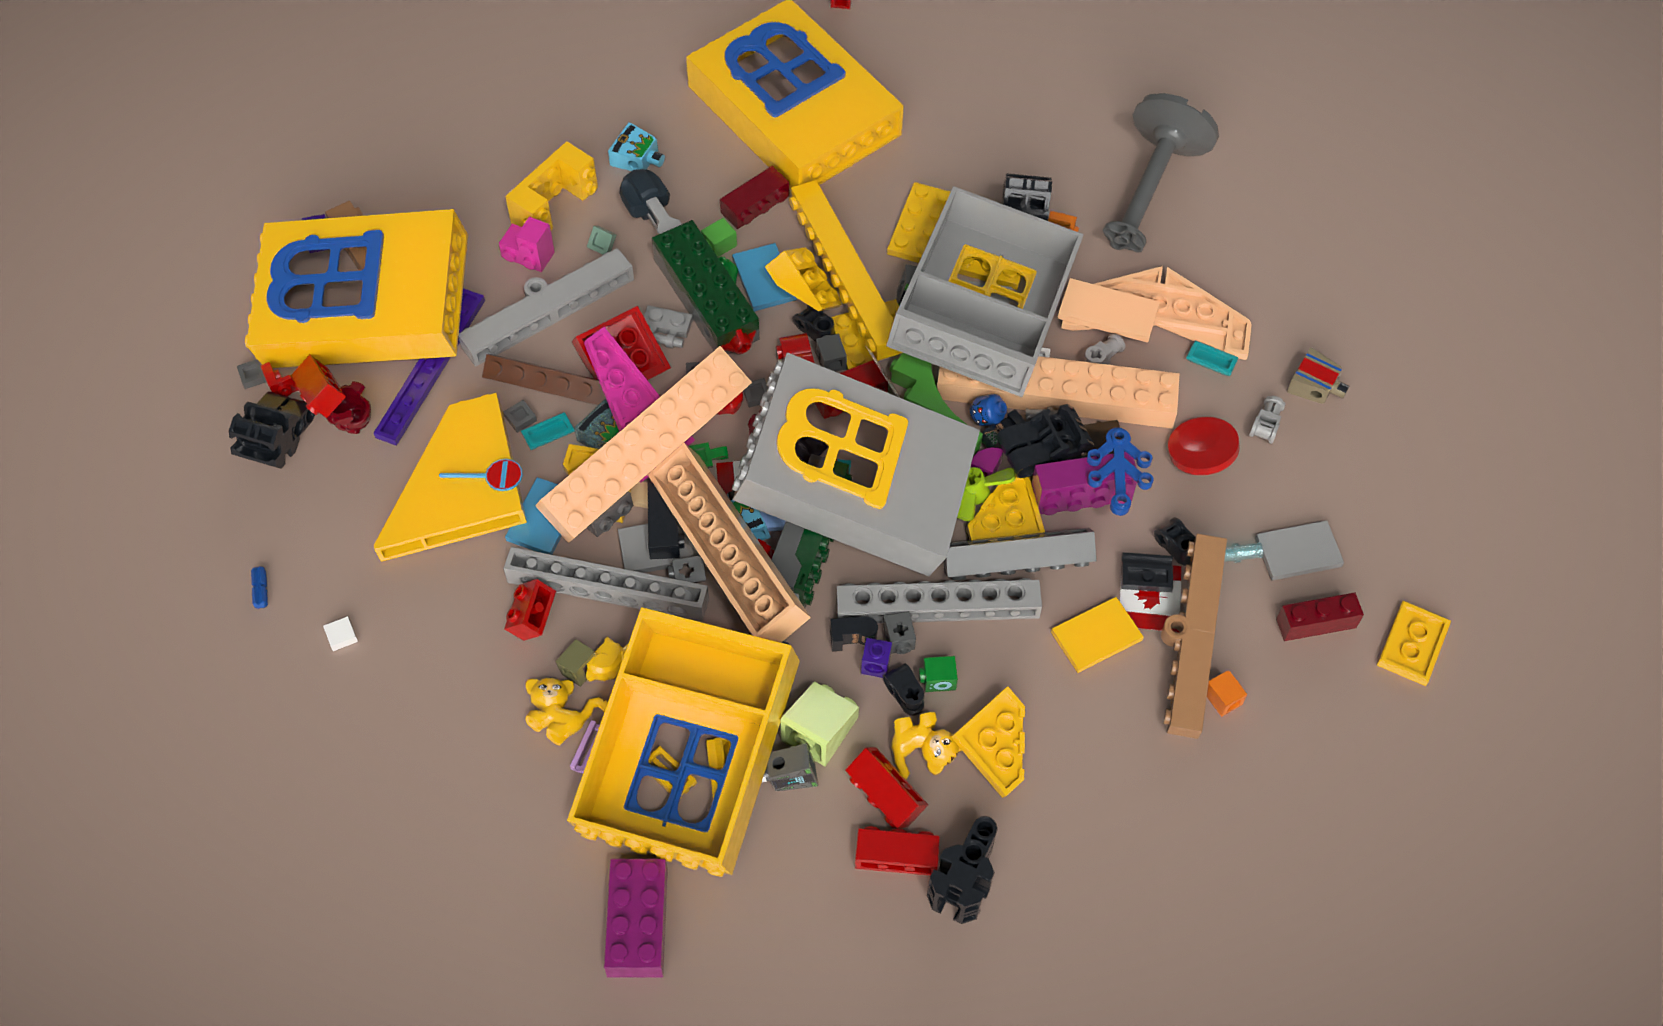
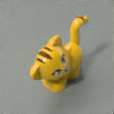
M544 678L541 680L528 679L526 682V690L531 697V703L539 709L530 710L526 715L527 725L536 732H540L543 728L548 727L547 738L559 746L569 736L574 735L583 727L585 721L592 715L595 707H599L605 713L608 701L597 697L588 699L581 712L566 710L563 707H565L568 701V696L573 693V681Z
M935 712L921 714L918 725H913L911 717L894 720L895 734L892 738L891 749L894 754L895 765L899 773L906 780L910 772L906 765L905 757L915 749H922L923 758L927 761V768L933 775L940 774L944 766L950 764L957 757L958 752L962 751L951 738L952 733L945 729L932 730L937 722Z

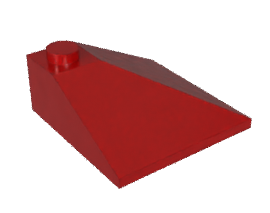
M638 306L576 336L572 341L582 362L594 379H598L584 342L603 327L607 329L647 381L671 369Z

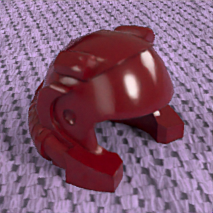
M352 381L351 385L340 387L346 398L326 419L339 430L347 431L351 434H359L360 429L364 428L371 419V405L367 399L361 396L365 386L359 382Z

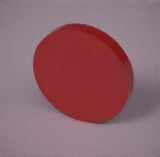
M1216 417L1190 419L1180 424L1172 432L1168 440V451L1172 463L1181 471L1192 475H1211L1226 469L1236 460L1240 450L1239 436L1236 429L1227 421Z

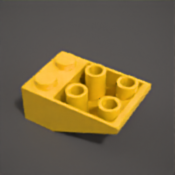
M806 247L785 250L765 266L778 287L817 311L828 310L842 305L838 292L831 287L827 281V275L818 267L814 261V255Z

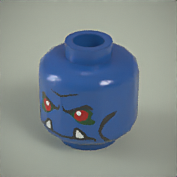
M997 394L978 396L970 407L972 419L980 426L998 424L1005 418L1007 413L1006 403Z

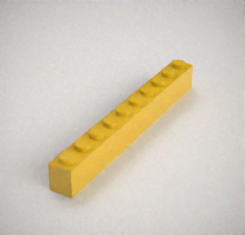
M817 180L791 187L792 197L789 198L790 206L793 211H797L800 225L805 226L808 240L813 241L815 253L817 256H821L824 270L830 272L831 282L834 288L838 287L840 299L843 304H847L851 320L857 322V330L861 337H865L867 348L874 354L877 361L903 353L887 347L894 319Z

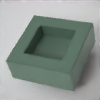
M598 225L594 226L587 247L602 255L611 252L617 234Z

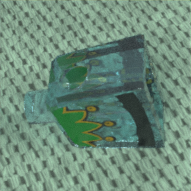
M607 399L601 402L574 427L576 440L579 443L597 449L602 448L619 433Z

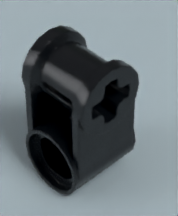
M807 305V309L793 316V322L800 331L807 333L815 342L816 339L825 335H835L834 320L823 311H817Z
M1173 517L1170 523L1162 529L1157 528L1154 530V537L1158 544L1165 548L1180 565H1190L1191 557L1187 556V551L1184 549L1188 548L1189 541H1194L1195 536L1185 527L1180 519Z
M906 663L882 676L888 691L895 697L906 714L915 716L923 711L924 690Z

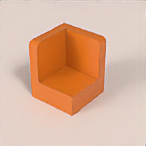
M1226 671L1209 681L1207 698L1221 717L1243 705L1247 693L1230 671Z

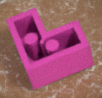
M528 217L522 227L511 224L499 242L501 256L505 260L516 262L530 270L534 269L539 272L544 270L555 253L550 224L532 217Z

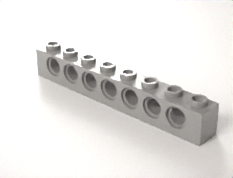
M515 547L510 548L503 568L507 582L520 585L538 579L556 590V593L637 609L643 607L702 622L709 602L707 585Z
M1030 578L1014 581L996 579L994 581L970 580L969 582H956L948 580L943 583L922 581L915 584L896 582L882 585L880 583H870L868 585L848 583L837 586L836 597L837 618L871 617L877 623H884L885 615L908 611L910 612L912 622L1034 619L1040 618L1042 610L1040 582ZM990 596L994 600H986L984 597ZM1009 596H1017L1019 599L1013 600ZM965 597L968 601H961L958 598ZM934 598H941V599H943L944 601H942V602H936V601H934L933 599H934ZM889 599V600H892L893 602L890 603V604H887V603H884L883 600ZM909 599H916V600H918V602L912 603V602H909L908 600H909ZM860 600H865V601H867L868 603H867V604H859L858 601H860Z

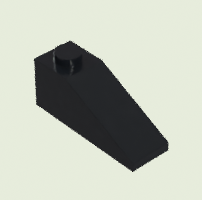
M649 482L647 484L648 549L650 560L680 558V549L685 548L684 533L679 534L677 521L653 482Z

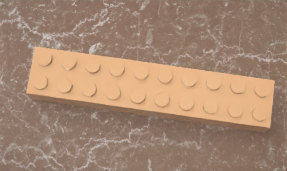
M719 346L544 496L535 506L568 543L571 542L752 383L751 380L723 348Z
M1038 356L1023 397L943 367L939 368L937 389L942 399L947 401L972 404L978 396L997 394L1006 403L1007 408L1047 409V407L1059 409L1061 405L1069 404L1074 407L1078 416L1083 418L1107 421L1118 420V422L1172 429L1177 415L1180 373Z
M683 443L648 474L650 480L753 636L782 643L811 618L706 464L695 451Z

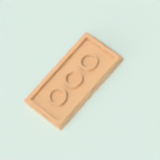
M1070 278L1057 319L1148 343L1160 302Z

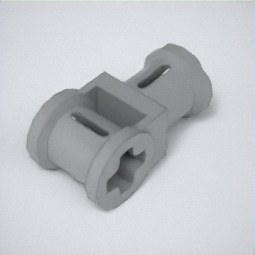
M1110 334L1104 343L1100 341L1095 346H1090L1085 353V362L1109 365L1111 358L1115 354L1125 350L1126 345L1123 339L1117 334Z
M1267 396L1265 398L1264 409H1261L1256 417L1249 436L1253 437L1255 435L1268 440L1271 444L1273 443L1280 425V412L1285 408V402L1277 396Z

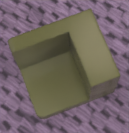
M575 639L555 662L564 677L581 687L587 680L583 668L594 657L595 653L594 650Z

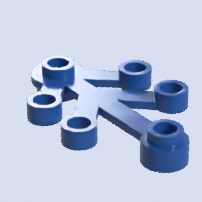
M1123 428L1109 430L1106 435V443L1098 450H1090L1087 455V463L1091 466H1098L1101 464L1103 457L1114 451V458L1099 471H1091L1087 482L1093 488L1100 487L1103 480L1114 472L1115 495L1111 499L1110 510L1118 516L1126 515L1131 506V499L1126 495L1125 472L1143 490L1150 489L1154 481L1150 473H1142L1124 458L1125 451L1136 460L1137 465L1141 468H1148L1153 459L1149 452H1141L1130 443L1131 436ZM1091 456H1097L1099 459L1094 460ZM1141 458H1146L1148 461L1144 462ZM1092 477H1097L1099 481L1092 480ZM1142 479H1147L1149 483L1142 482Z

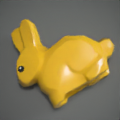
M606 637L604 643L594 652V657L586 664V679L589 682L593 680L607 681L615 679L628 644L622 647L619 643L613 642L611 638Z

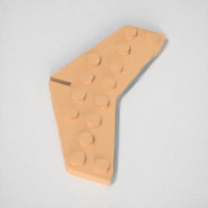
M1163 266L1095 283L1098 286L1159 301L1160 304L1153 326L1161 327L1192 341L1196 340L1239 357L1238 359L1247 360L1251 335L1250 320L1167 267L1164 284L1160 283ZM1065 320L1062 321L1061 329L1072 331L1095 329Z

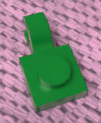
M709 442L689 446L701 457L708 468H713L712 460L729 458L727 446L710 449Z

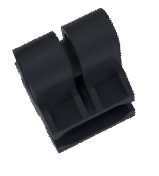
M1006 173L1002 204L1048 221L1052 177Z
M268 391L257 404L247 402L244 405V417L239 413L233 417L229 428V438L233 439L236 437L237 441L230 447L231 454L282 469L286 464L285 454L287 453L290 457L295 454L300 435L311 424L315 414L306 407L307 403L305 401L295 398L291 399L288 396Z
M1069 404L1061 405L1058 412L1049 415L1050 409H1046L1032 417L1028 422L1009 426L998 432L996 438L1017 478L1033 476L1035 465L1087 458L1085 452L1094 449L1095 445L1074 407Z
M982 816L975 820L963 846L958 844L945 848L940 856L939 870L934 869L929 879L927 898L931 909L941 914L946 902L958 907L953 920L960 924L977 919L981 911V902L983 898H987L991 889L994 870L989 857L992 853L998 829L996 822L991 817Z

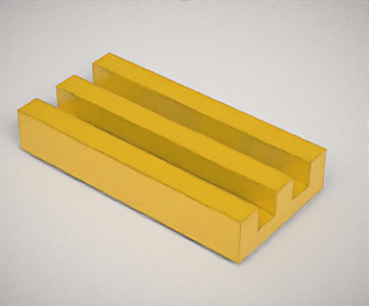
M661 746L650 754L648 762L649 764L652 762L656 767L669 770L656 758L658 755L673 769L677 770L680 766ZM692 775L687 777L682 795L684 793L687 794L690 791L689 788L697 784V780ZM654 778L667 792L671 793L672 785L668 781Z

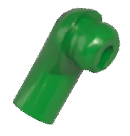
M723 256L719 257V260L736 283L738 275L737 266Z

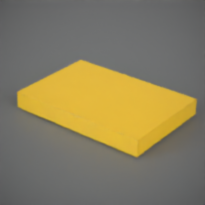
M1117 597L1051 630V634L1077 673L1141 642L1144 637Z
M1402 601L1377 666L1426 686L1451 620Z

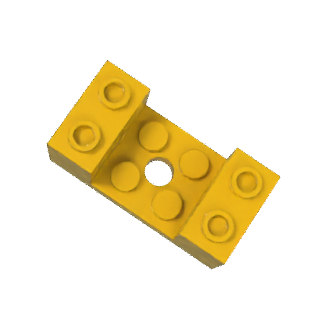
M566 141L505 196L511 224L522 227L528 217H532L550 224L552 231L553 225L548 202L554 196H557L564 188L584 201L589 195L594 194L598 188L594 158Z

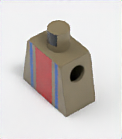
M1310 347L1293 376L1287 392L1323 404L1330 393L1343 399L1350 386L1338 381L1342 371L1341 366Z

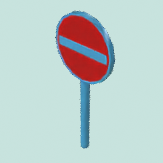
M501 459L492 463L487 468L486 473H440L439 477L486 478V482L494 490L509 491L517 487L521 482L523 473L520 465L514 460Z

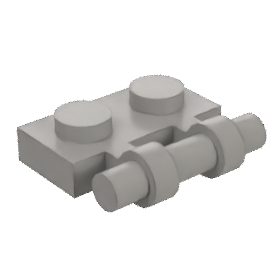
M648 305L644 318L657 342L665 344L668 348H683L684 339L677 337L687 338L693 321V315Z

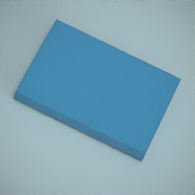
M776 243L732 254L733 262L738 268V275L754 311L797 300L795 296L778 287L765 268L767 264L780 255Z
M536 478L523 502L527 523L510 527L505 536L506 541L536 552L550 555L554 553L562 535L535 505L558 484Z

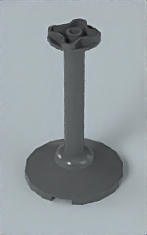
M1167 93L1149 94L1144 97L1142 102L1137 104L1132 114L1135 127L1156 148L1122 222L1111 221L1106 223L1103 228L1104 235L1111 241L1110 246L1116 250L1143 251L1147 243L1146 237L1138 228L1172 153L1182 156H1202L1212 151L1219 138L1218 125L1212 116L1204 109L1200 113L1197 109L1187 105L1188 99Z

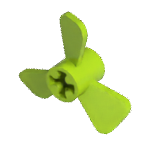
M971 467L957 518L963 521L973 520L976 505L984 503L991 494L989 486L1013 482L1016 479L1014 470L1006 468L984 477L981 469Z

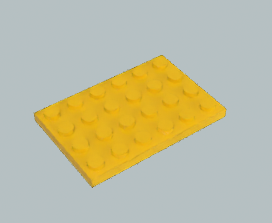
M914 182L887 248V255L919 263L951 192ZM969 257L962 263L958 274L987 281L990 267L981 258ZM1003 271L999 274L996 283L997 285L1008 286L1018 290L1022 275L1016 271Z

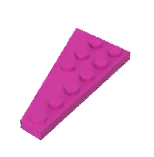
M603 327L586 339L584 345L620 432L658 400L660 396L607 329ZM691 436L684 443L689 446L695 439ZM648 474L639 482L642 483L649 477Z

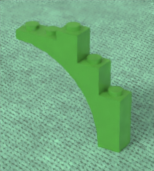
M902 353L899 359L895 358L890 366V371L892 372L891 382L907 389L904 400L966 424L943 401L935 385L932 363ZM979 432L974 455L977 454L982 444L983 433Z

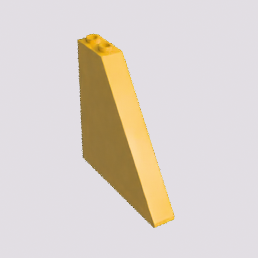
M497 393L459 401L448 406L374 543V549L381 562L527 523L519 484L509 491H497L488 485L486 478L439 477L440 473H486L487 468L497 460H513L503 410Z

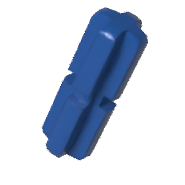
M254 567L251 570V584L253 586L252 604L256 609L265 608L268 605L266 571L264 567Z

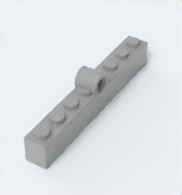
M616 248L591 263H586L578 270L566 274L563 278L552 284H547L544 279L539 277L531 278L524 285L526 296L522 300L505 307L502 311L486 317L478 324L468 327L459 333L458 338L461 348L476 367L485 362L486 354L498 355L633 281V267L620 250Z

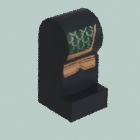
M1014 409L1000 423L992 425L982 432V443L986 448L1002 449L996 438L998 432L1006 427L1026 421Z
M871 617L830 619L832 652L842 651L844 644L859 643L865 646L866 638L877 640L878 624Z

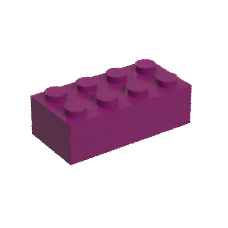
M1124 452V458L1136 467L1134 458ZM1107 454L1102 458L1101 464L1098 466L1089 465L1087 458L1035 465L1031 485L1040 515H1054L1062 511L1075 512L1082 508H1101L1109 505L1112 497L1115 495L1114 472L1105 478L1102 485L1097 488L1091 487L1087 479L1091 471H1099L1114 458V454ZM1097 456L1091 457L1094 460L1099 459ZM1125 472L1126 495L1132 501L1137 482ZM1092 477V480L1099 481L1097 477Z
M610 859L604 961L607 977L663 978L668 875L666 859Z

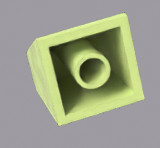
M814 681L780 719L781 741L791 747L807 743L814 760L826 767L858 719L859 707L852 699L837 695L828 685H820Z

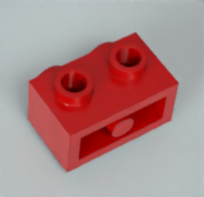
M538 579L520 584L514 592V601L507 613V622L504 630L523 641L542 636L556 590Z

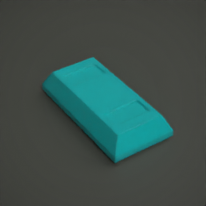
M1196 340L1186 357L1190 362L1225 376L1231 375L1239 358Z
M565 412L521 431L530 450L537 449L575 432Z

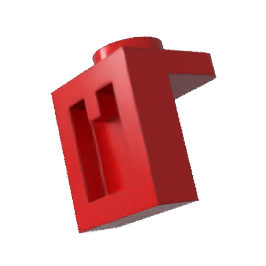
M270 362L261 365L267 384L272 392L289 396L291 393L298 391L294 387L295 382L291 375L282 377L279 369L274 370Z

